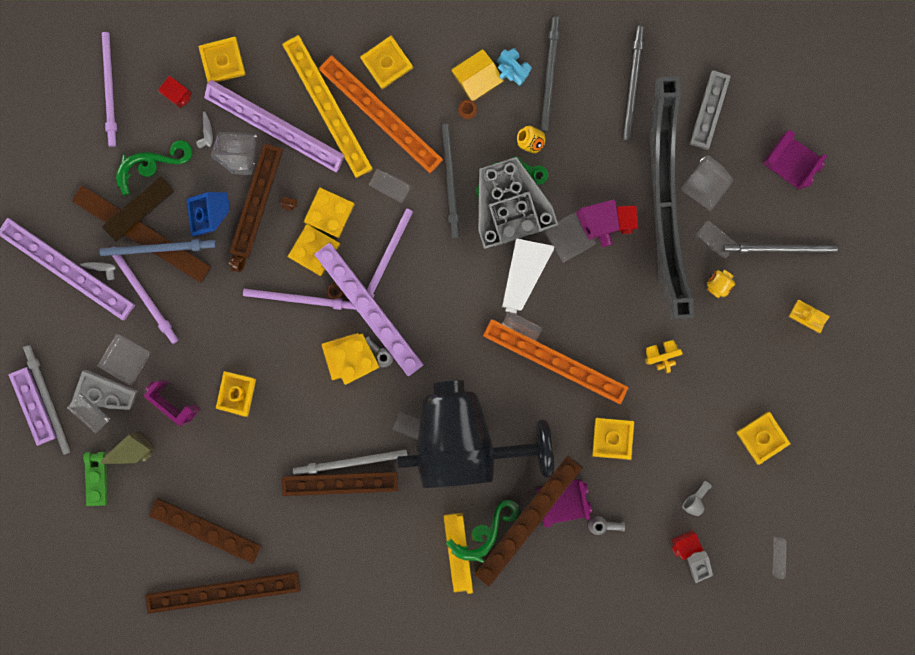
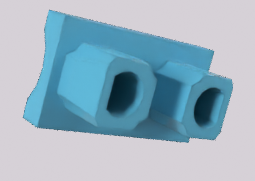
M514 48L509 51L505 49L496 61L500 65L498 68L502 71L499 77L501 80L507 77L510 81L514 80L520 86L528 77L532 67L527 62L520 65L516 61L519 58V53Z

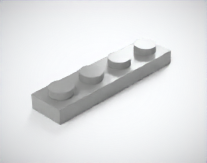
M717 71L711 72L689 145L705 150L709 149L731 78L730 75Z

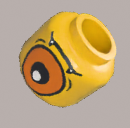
M525 126L517 134L518 146L529 153H538L545 145V134L533 126Z
M725 269L723 272L720 270L714 271L706 282L707 290L717 298H720V296L726 297L735 286V281L732 280L734 275Z

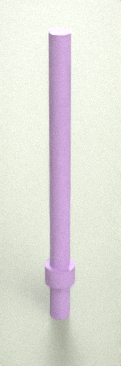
M102 32L107 116L105 131L108 133V146L115 147L117 123H115L110 33Z
M407 208L367 288V291L373 298L375 296L373 293L413 211Z
M112 255L158 322L161 332L166 334L172 344L178 342L179 339L172 331L171 324L161 315L121 255Z
M252 289L243 290V296L329 306L338 310H342V308L356 310L350 301H343L342 298L326 299Z

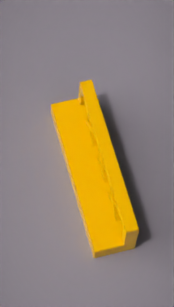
M463 512L444 515L447 541L451 538L457 545L467 546ZM448 547L454 592L467 591V594L473 593L469 561L459 559L451 553L452 550Z

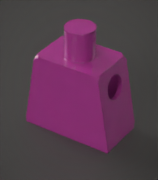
M615 199L587 206L576 212V216L589 240L599 238L602 248L613 245L610 234L619 230Z

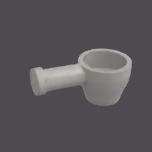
M368 336L366 341L375 354L379 366L388 367L391 365L393 356L386 348L380 349ZM382 354H385L387 356V360L385 362L380 360V356Z
M704 481L696 494L689 496L685 500L682 508L692 515L700 516L705 510L701 499L712 486Z
M596 515L589 520L588 528L595 535H602L606 530H621L624 532L625 522H607L604 517ZM597 524H602L600 530L595 529Z

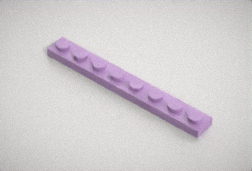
M213 80L207 83L205 99L337 173L340 169L344 154Z
M7 218L1 226L0 236L121 320L125 321L134 308V303L12 219Z
M331 242L315 253L316 258L407 376H410L424 365Z

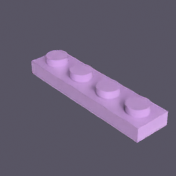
M26 367L8 374L36 445L38 446L56 439L57 436L29 368Z

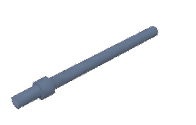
M200 239L191 240V242L100 248V256L190 249L192 251H201L203 248H216V240L201 241Z

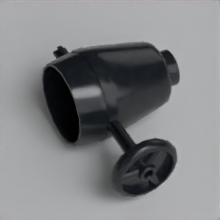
M464 380L433 383L434 395L426 396L422 402L417 455L397 457L398 468L418 467L423 488L492 482L494 459L537 455L543 477L550 478L554 473V449L548 422L543 419L537 422L536 444L493 448L478 396L474 392H465Z

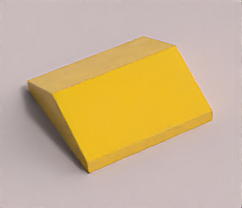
M483 49L451 70L471 101H475L504 82V80L500 79V73L494 62Z
M224 371L216 409L248 417L256 379Z

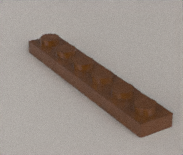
M264 143L229 253L249 259L283 149Z
M398 471L282 476V496L398 492Z
M160 498L156 499L149 514V517L252 564H254L262 547L261 544Z

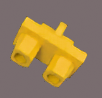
M797 300L789 315L791 319L817 333L822 332L824 324L830 317L801 300Z
M674 340L663 342L666 353L659 354L657 345L647 347L646 364L650 365L662 361L661 364L656 365L657 370L664 369L666 373H670V367L676 365L675 360L668 361L667 359L683 355L681 349L677 348Z

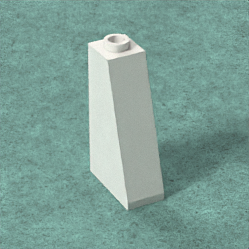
M516 238L502 307L506 308V312L517 314V310L521 311L554 250V246Z

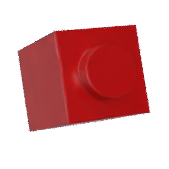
M168 76L158 89V92L180 109L182 106H186L191 99L192 93L171 76Z
M636 205L616 207L619 230L617 232L621 231L622 235L633 234V231L638 229Z
M689 531L672 539L673 546H671L675 557L679 556L682 560H686L694 553L704 551L694 531Z

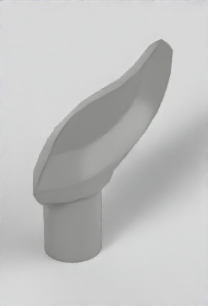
M203 112L204 138L196 141L199 148L206 145L211 147L213 141L212 128L206 112Z
M99 262L80 264V267L106 271L107 280L115 279L113 270L116 267L114 265Z

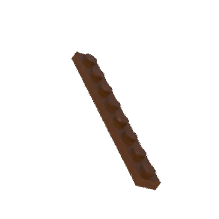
M567 455L474 574L488 587L491 586L583 469L579 463Z

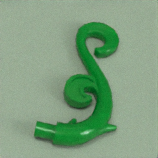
M178 140L172 144L170 154L174 156L177 149H182L184 156L181 159H173L150 152L136 153L128 158L124 154L116 173L117 186L121 189L123 196L130 194L128 178L131 174H128L134 164L140 161H147L148 165L146 167L142 163L139 164L138 171L142 176L150 177L157 171L156 161L178 165L189 162L193 154L191 145L183 140Z
M502 500L495 509L491 529L486 525H478L472 530V539L477 543L483 542L482 535L486 536L485 543L478 549L467 550L469 546L462 547L460 544L457 545L451 538L445 544L452 550L451 553L459 559L483 563L482 557L491 550L497 538L501 509L503 507L510 508L511 515L507 517L502 516V520L514 522L520 515L518 504L513 500Z

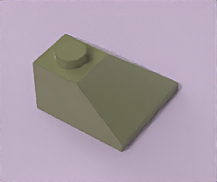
M141 432L129 434L100 462L102 464L146 462L153 455L151 452L155 447Z

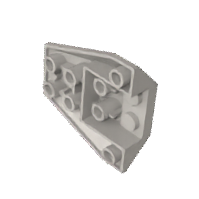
M517 157L479 169L478 231L484 249L558 226L552 205Z

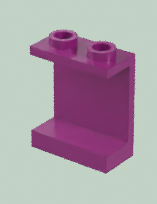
M789 129L782 135L763 162V165L801 190L805 187L808 188L815 180L813 176L816 172H820L826 164L824 160L827 155L818 156L795 140L793 138L795 133Z
M167 380L152 381L145 390L147 392L144 397L178 426L189 424L201 410L196 404L186 406L180 412L159 394L169 382Z
M582 479L572 481L542 519L544 528L551 527L553 523L584 517L586 520L590 519L589 514L592 513L591 503L586 500V495L589 494L587 483H583ZM543 486L536 487L537 494Z

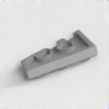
M83 370L70 406L79 405L130 410L133 407L138 391L88 370Z

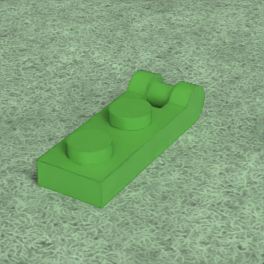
M92 452L84 453L86 506H103L108 504L107 465L100 462L106 456L105 452H98L97 454H92ZM93 461L98 462V467H93Z

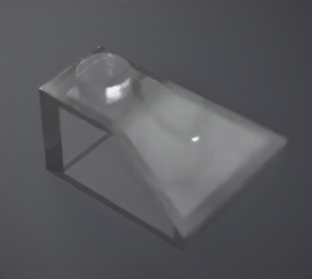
M218 132L211 152V158L232 174L252 175L255 166L256 134Z
M706 155L701 159L680 189L712 211L733 182V178L720 163Z

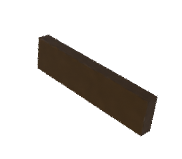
M159 177L104 224L102 228L117 242L168 198L174 190Z

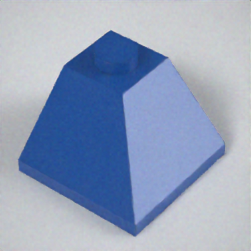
M206 192L187 199L191 237L209 233L218 228L229 213L227 192Z

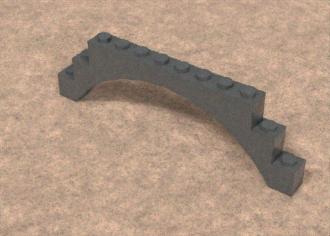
M679 76L659 77L655 82L656 103L652 107L653 127L649 131L658 282L663 283L664 301H668L669 320L694 318L693 297L687 282L681 254L675 197V140L680 102Z

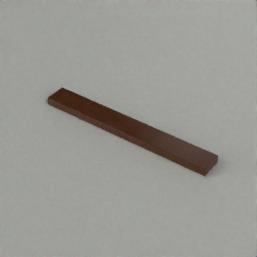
M82 185L72 199L73 203L105 223L121 211V209ZM141 222L125 234V236L140 245L173 243ZM186 250L152 252L200 283L203 282L212 268Z
M298 571L152 592L145 594L149 614L300 592L301 589Z

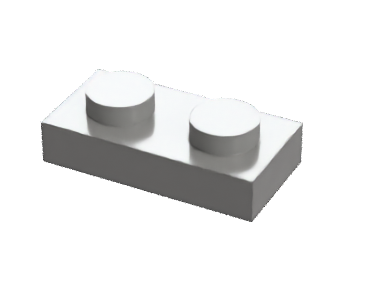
M705 550L694 553L691 557L687 558L695 583L713 576L709 557Z

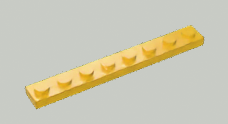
M297 35L283 43L284 49L342 154L345 155L344 157L356 179L373 170L300 36Z

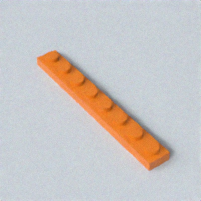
M332 55L319 67V71L429 174L443 161L432 148Z
M492 319L483 337L620 405L629 388Z

